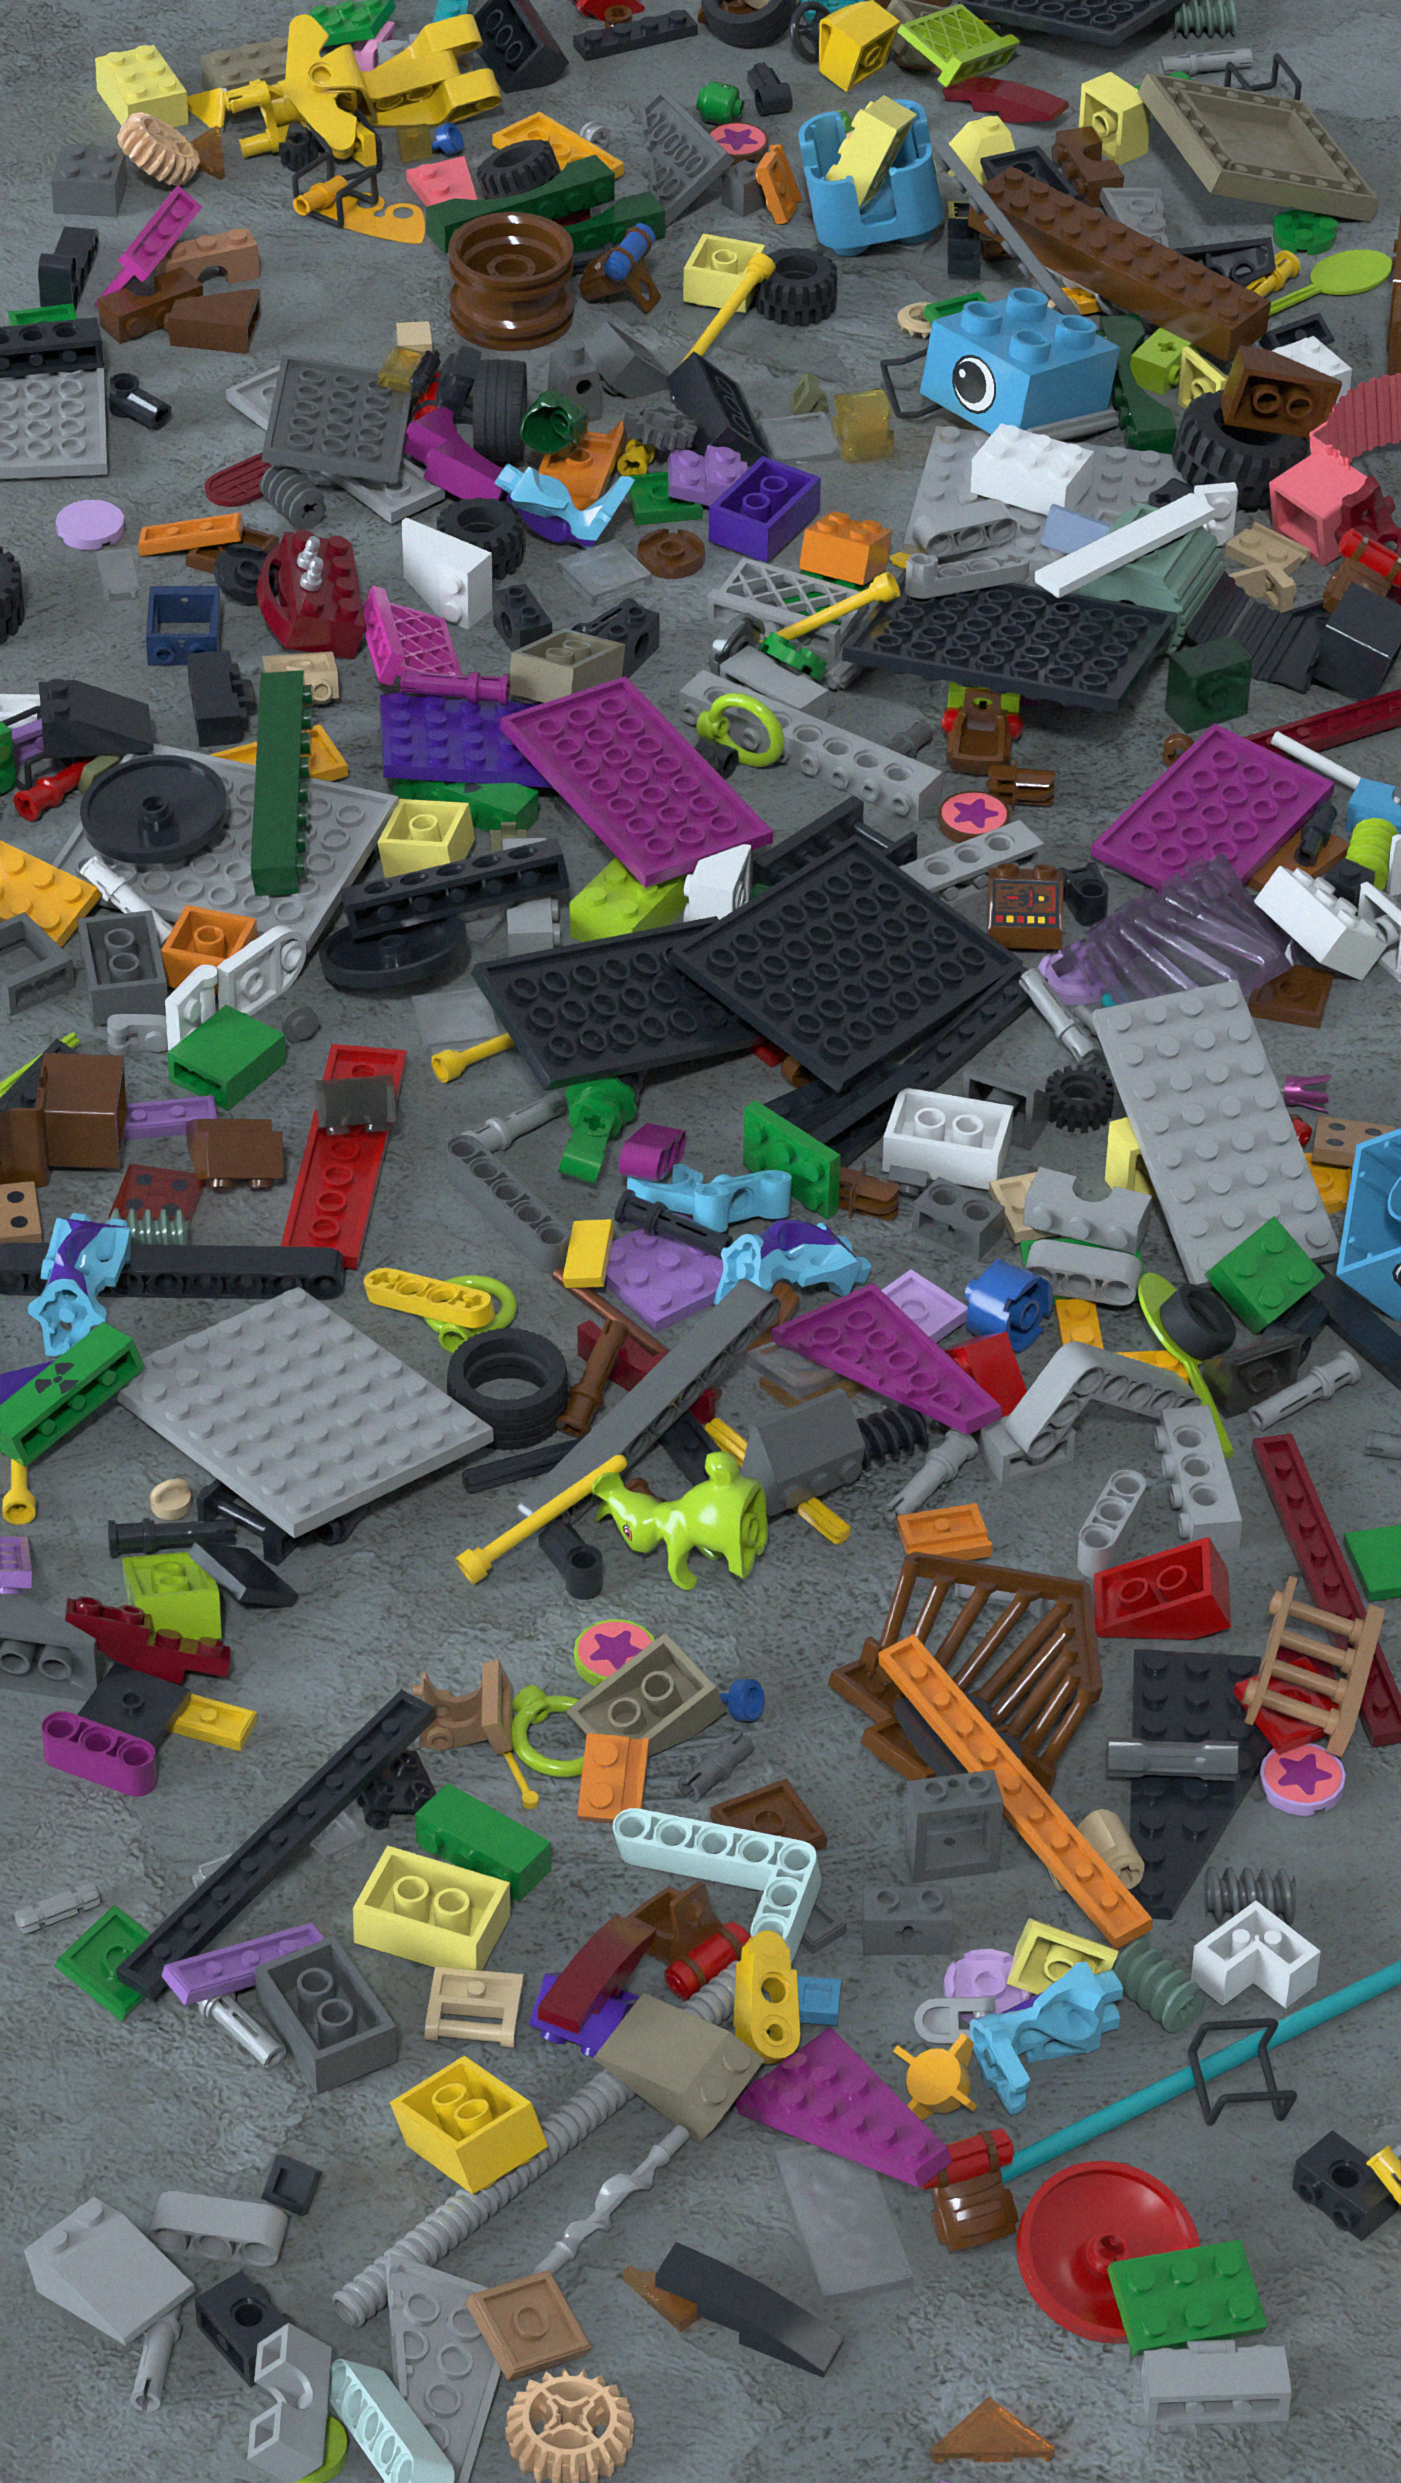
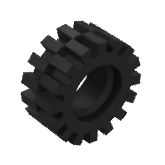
M1070 1065L1065 1066L1064 1073L1057 1069L1053 1072V1076L1048 1077L1047 1084H1045V1092L1050 1094L1048 1121L1050 1123L1056 1121L1057 1128L1062 1130L1064 1126H1068V1132L1074 1133L1075 1128H1080L1081 1133H1088V1127H1091L1093 1131L1099 1130L1100 1124L1105 1126L1108 1123V1119H1111L1114 1099L1113 1082L1111 1078L1106 1080L1107 1074L1103 1071L1096 1074V1068L1091 1066L1088 1071L1083 1070L1084 1065H1077V1070H1072ZM1071 1098H1084L1087 1100H1074Z

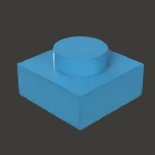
M797 1976L800 2023L837 2026L841 1980Z

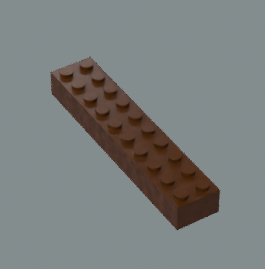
M1010 166L982 185L1044 266L1212 355L1228 362L1236 356L1239 345L1249 347L1267 332L1271 307L1270 300L1179 254L1177 251L1152 240V238L1127 227L1125 224L1100 213V211L1075 200L1073 197L1050 187L1048 184L1025 174L1023 171ZM970 205L968 226L1002 243L1005 240L1002 234L995 237L984 223L988 216L984 212L979 216Z

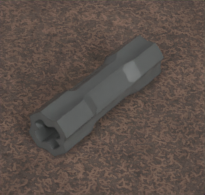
M1108 1737L1106 1774L1111 1777H1142L1144 1775L1195 1776L1203 1780L1236 1781L1238 1774V1742L1204 1740L1199 1743L1146 1741L1142 1738Z

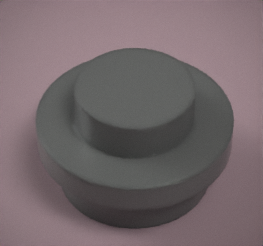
M293 1006L282 1017L283 1034L294 1043H301L311 1039L318 1030V1016L309 1007Z

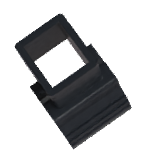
M1224 570L1186 632L1211 659H1222L1225 657L1224 654H1218L1213 657L1208 650L1220 646L1221 649L1215 650L1214 653L1219 651L1226 652L1229 655V659L1218 661V664L1230 668V671L1234 673H1241L1244 677H1254L1255 680L1259 681L1265 679L1268 682H1280L1300 693H1305L1313 679L1316 678L1362 701L1377 696L1401 652V606L1351 582L1328 622L1317 618L1306 619L1303 616L1296 618L1291 614H1281L1280 611L1269 609L1266 604H1260L1255 601L1256 598L1247 595L1242 587H1238L1235 584V579L1230 577Z

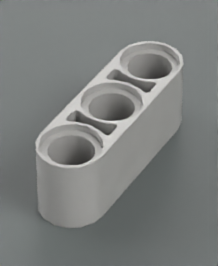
M988 499L924 514L914 523L913 534L928 555L941 558L1008 542L1017 533L1018 525L1001 500Z
M1041 1239L1031 1245L1024 1269L1048 1280L1052 1285L1054 1295L1124 1306L1130 1304L1135 1299L1143 1266L1137 1257L1128 1253Z
M1128 1469L1115 1472L1110 1477L1082 1526L1078 1540L1077 1568L1083 1575L1094 1578V1573L1113 1568L1117 1564L1143 1517L1146 1480L1141 1473Z
M168 2191L158 2197L147 2238L161 2252L254 2267H269L277 2262L288 2218L282 2210L270 2205Z

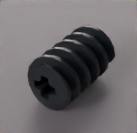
M902 1403L898 1404L895 1409L892 1407L883 1409L881 1414L876 1412L869 1414L866 1419L863 1417L856 1419L866 1445L862 1460L863 1470L870 1469V1456L878 1465H882L886 1460L885 1451L892 1460H896L900 1456L899 1446L907 1455L914 1453V1441L921 1450L927 1449L929 1446L927 1425L922 1413Z

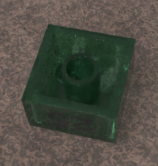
M1231 635L1170 654L1165 711L1186 734L1210 727L1214 723L1220 724L1247 715L1253 658Z

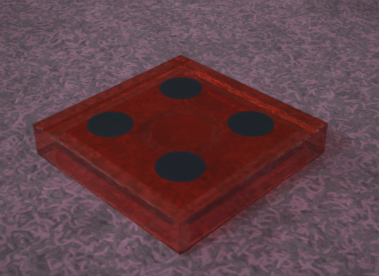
M130 1163L109 1213V1220L114 1208L119 1209L122 1220H126L130 1208L135 1210L138 1220H142L145 1209H150L153 1220L158 1219L161 1209H166L169 1220H173L177 1209H181L185 1221H190L191 1223L206 1181H198L196 1174L191 1172Z

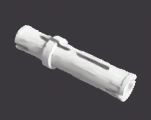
M98 856L92 857L83 866L80 873L103 893L102 898L106 902H112L122 912L130 913L152 910L159 947L162 948L173 928L142 898L132 891L127 885L128 881L123 876L118 877Z

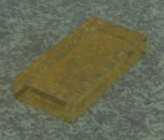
M395 346L378 375L377 385L409 393L411 387L409 380L424 352Z

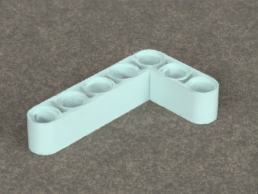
M638 1808L623 1810L615 1817L612 1828L620 1856L626 1863L760 1891L764 1890L751 1925V1938L765 1930L776 1932L784 1939L787 1947L790 1948L792 1963L822 1883L817 1854L811 1844L801 1840Z
M342 2358L335 2360L330 2366L331 2379L329 2382L328 2401L382 2476L384 2483H454L455 2476L452 2464L387 2374L381 2369Z

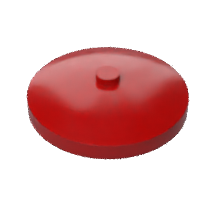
M1111 2161L1083 2162L1067 2167L1051 2176L1036 2191L1025 2208L1018 2227L1016 2240L1017 2259L1022 2278L1039 2307L1066 2330L1089 2340L1111 2344L1128 2343L1107 2272L1111 2262L1200 2247L1198 2233L1190 2214L1180 2199L1165 2184L1141 2169Z

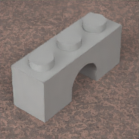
M1039 1167L1025 1196L1023 1226L1136 1255L1150 1224L1151 1195L1114 1186L1110 1196L1105 1200L1088 1202L1076 1196L1077 1176Z
M290 2323L259 2342L257 2346L254 2382L270 2391L278 2404L251 2421L247 2461L286 2483H295L323 2465L332 2347Z

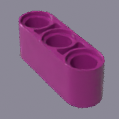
M646 1123L624 1143L619 1160V1173L621 1175L659 1182L673 1169V1165L680 1163L686 1144V1131Z
M54 1712L43 1719L41 1731L44 1760L50 1766L130 1796H144L155 1789L157 1785L155 1748L148 1741L70 1712Z

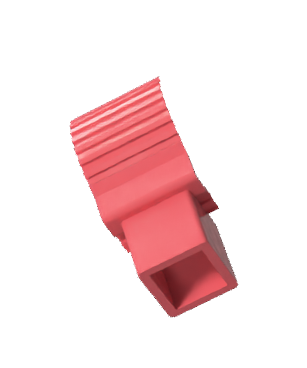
M1396 373L1392 376L1388 374L1382 375L1378 379L1374 377L1369 379V382H1362L1357 385V388L1348 390L1347 395L1341 396L1339 403L1334 404L1332 407L1333 413L1329 414L1328 421L1310 432L1311 455L1269 482L1273 530L1311 549L1310 557L1322 566H1326L1341 556L1338 553V546L1341 540L1336 537L1335 531L1343 520L1342 498L1357 492L1364 485L1367 478L1349 465L1352 462V458L1355 456L1359 457L1365 450H1373L1375 446L1379 445L1382 447L1386 443L1392 442V444H1396L1401 441V373Z

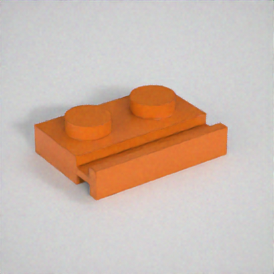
M776 144L770 145V152L765 153L755 170L757 182L762 186L766 196L767 209L772 213L774 221L778 225L789 222L798 207L796 202H801L802 196L783 145Z
M977 1503L897 1516L896 1527L906 1555L916 1551L966 1561L992 1556L993 1545L988 1539V1531Z
M587 1733L577 1811L578 1821L613 1824L615 1817L623 1810L630 1808L642 1809L650 1744L649 1738H642L641 1740L630 1739L628 1736Z

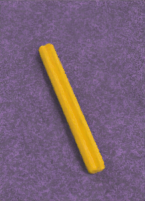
M714 1418L705 1425L704 1429L722 1451L730 1453L736 1459L737 1464L742 1467L748 1441L720 1418ZM816 1497L791 1508L835 1545H841L851 1536V1526Z

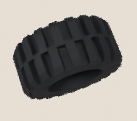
M1218 390L1214 394L1210 391L1195 398L1185 409L1172 448L1174 463L1178 472H1181L1182 478L1187 483L1191 482L1194 486L1235 482L1238 489L1237 505H1245L1246 508H1255L1257 505H1261L1262 508L1271 506L1269 482L1305 459L1308 452L1307 438L1225 425L1220 404L1224 390Z

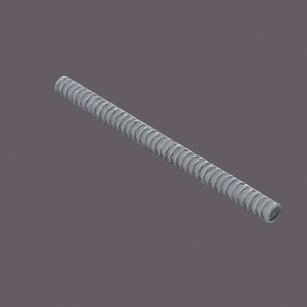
M732 1961L727 1969L720 1971L717 1977H713L707 1985L701 1987L699 1992L694 1993L689 2000L684 2001L679 2009L719 2026L722 2020H726L731 2015V2012H734L736 1963L739 1961ZM606 2069L598 2073L592 2081L585 2084L584 2089H579L574 2094V2097H569L564 2105L557 2107L554 2113L549 2114L545 2118V2121L540 2122L548 2144L546 2149L536 2154L527 2164L517 2166L498 2178L487 2189L471 2194L466 2189L460 2188L455 2196L447 2199L445 2205H440L435 2210V2213L429 2214L425 2222L417 2224L414 2228L415 2230L409 2231L404 2236V2239H399L393 2248L387 2249L384 2256H379L374 2261V2265H368L363 2273L357 2274L354 2277L353 2282H348L344 2285L343 2291H337L332 2296V2303L338 2316L346 2324L354 2328H360L365 2323V2319H371L376 2311L383 2309L386 2302H388L386 2261L390 2253L429 2267L434 2266L437 2259H442L447 2254V2250H453L458 2242L466 2239L468 2233H473L478 2225L486 2222L488 2216H493L498 2211V2208L504 2207L509 2199L516 2197L518 2191H523L528 2183L535 2181L539 2174H543L547 2170L548 2166L554 2165L558 2158H562L567 2153V2150L573 2149L576 2146L577 2141H582L587 2136V2133H592L597 2125H601L607 2117L612 2116L616 2109L624 2106L626 2100H631L636 2093Z

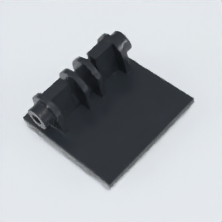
M404 1750L356 1798V1802L359 1807L363 1808L362 1811L366 1824L374 1829H382L387 1826L388 1818L392 1811L417 1813L436 1794V1791L417 1751Z

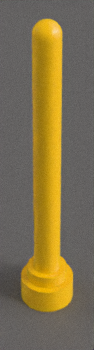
M756 252L747 263L746 277L682 362L693 351L702 357L755 285L761 283L764 279L768 280L776 270V265L771 258L760 252Z
M887 571L876 576L874 582L870 583V588L776 632V634L792 641L873 601L888 603L900 597L897 581Z
M507 1032L462 1052L449 1049L432 1056L431 1064L436 1077L442 1083H447L459 1078L461 1072L465 1070V1066L516 1045Z
M623 1455L613 1456L483 1549L477 1547L473 1551L470 1548L465 1550L455 1558L462 1573L473 1585L488 1576L487 1571L492 1568L491 1563L590 1494L593 1482L599 1476L608 1472L619 1473L627 1466L626 1458Z
M11 1459V1490L3 1498L2 1514L7 1522L14 1525H23L34 1519L36 1500L27 1489V1466L24 1467Z

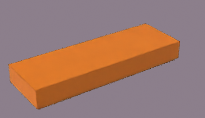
M232 513L142 527L138 542L140 556L241 541L244 526L242 514Z

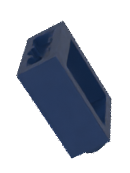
M150 586L146 629L148 665H188L187 654L219 651L221 626L220 586ZM187 598L188 601L184 602L181 599ZM210 622L209 634H159V623Z

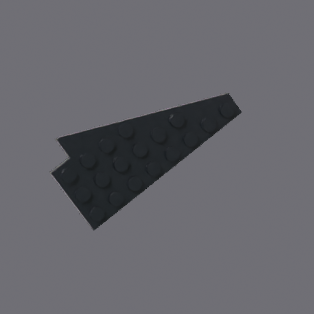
M1134 1650L1132 1738H1142L1146 1741L1199 1743L1204 1740L1238 1742V1774L1236 1781L1203 1780L1195 1776L1144 1775L1142 1777H1131L1129 1836L1144 1862V1872L1141 1881L1135 1887L1128 1890L1152 1919L1172 1920L1259 1775L1262 1760L1274 1749L1255 1722L1253 1725L1244 1723L1247 1711L1233 1693L1236 1683L1258 1675L1261 1665L1260 1656Z

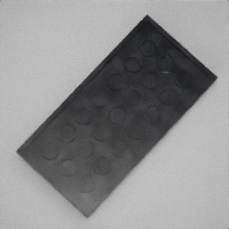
M717 916L476 963L470 973L544 1091L772 1042L668 961L673 948L719 920Z

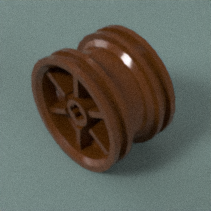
M504 212L478 217L465 223L455 231L450 238L448 248L450 257L449 270L451 277L455 281L451 288L449 303L451 324L461 337L483 348L514 352L546 346L557 341L567 333L574 318V294L572 287L568 283L574 268V245L571 236L562 226L538 215Z

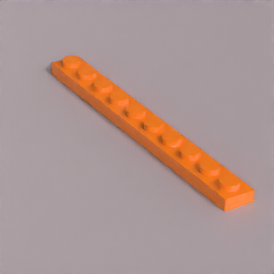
M912 1634L878 1653V1660L881 1667L967 1771L972 1773L994 1770L1003 1799V1814L1111 1945L1117 1950L1153 1929V1922L1150 1915L919 1639Z

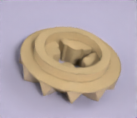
M919 302L902 308L897 316V325L900 326L901 332L910 333L912 338L922 336L925 339L926 336H930L932 326L923 316L925 306L931 303Z

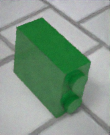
M226 1004L167 1052L169 1081L199 1097L213 1095L215 1105L229 1111L286 1064L285 1034Z

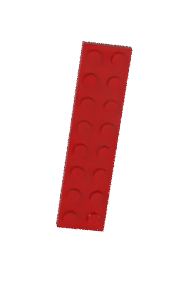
M331 1044L280 1246L334 1248L343 1255L345 1268L358 1269L407 1064V1050ZM386 1092L387 1102L382 1121L366 1122L362 1115L348 1112L338 1116L335 1120V1125H322L321 1114L326 1096L342 1095L341 1099L347 1106L363 1107L371 1102V1093ZM350 1094H368V1100L360 1105L350 1104L345 1099V1096ZM346 1115H355L362 1120V1123L339 1124V1120Z

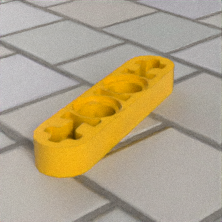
M393 1268L373 1270L365 1276L363 1281L368 1300L376 1305L467 1328L482 1327L490 1323L495 1317L491 1296L489 1293Z

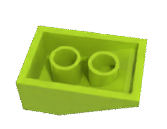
M189 1552L121 1558L128 1605L141 1608L144 1613L151 1614L150 1631L157 1632L159 1629H170L179 1632L182 1637L199 1640L201 1637L222 1639L218 1586L215 1579L190 1558Z

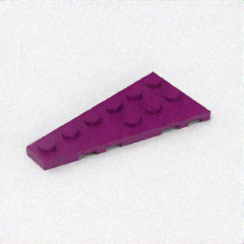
M874 1283L771 1329L773 1342L967 1435L1002 1419L1001 1406Z
M831 2027L796 2053L786 2057L780 2065L764 2077L755 2080L735 2100L740 2115L918 2188L951 2163L948 2149L941 2140Z

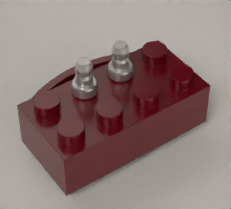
M298 530L296 533L285 531L281 543L274 547L266 556L258 578L256 593L263 617L273 633L287 649L311 653L333 652L335 657L355 659L365 629V621L352 543L344 537L337 535L327 539L315 537L313 533L307 530ZM275 569L280 605L275 599L269 584L268 573Z

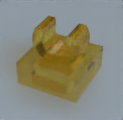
M423 123L395 128L399 160L404 162L433 157L428 124Z

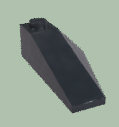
M1271 237L1173 249L1179 254L1204 265L1206 268L1229 278L1241 286L1276 270Z

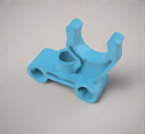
M685 1164L673 1165L672 1184L654 1183L645 1179L627 1176V1189L635 1191L637 1197L652 1203L660 1201L668 1207V1210L693 1215L694 1222L720 1233L728 1229V1223L756 1216L768 1219H781L790 1215L792 1176L784 1171L766 1170L739 1177L721 1174L708 1184H703L702 1173L690 1169Z

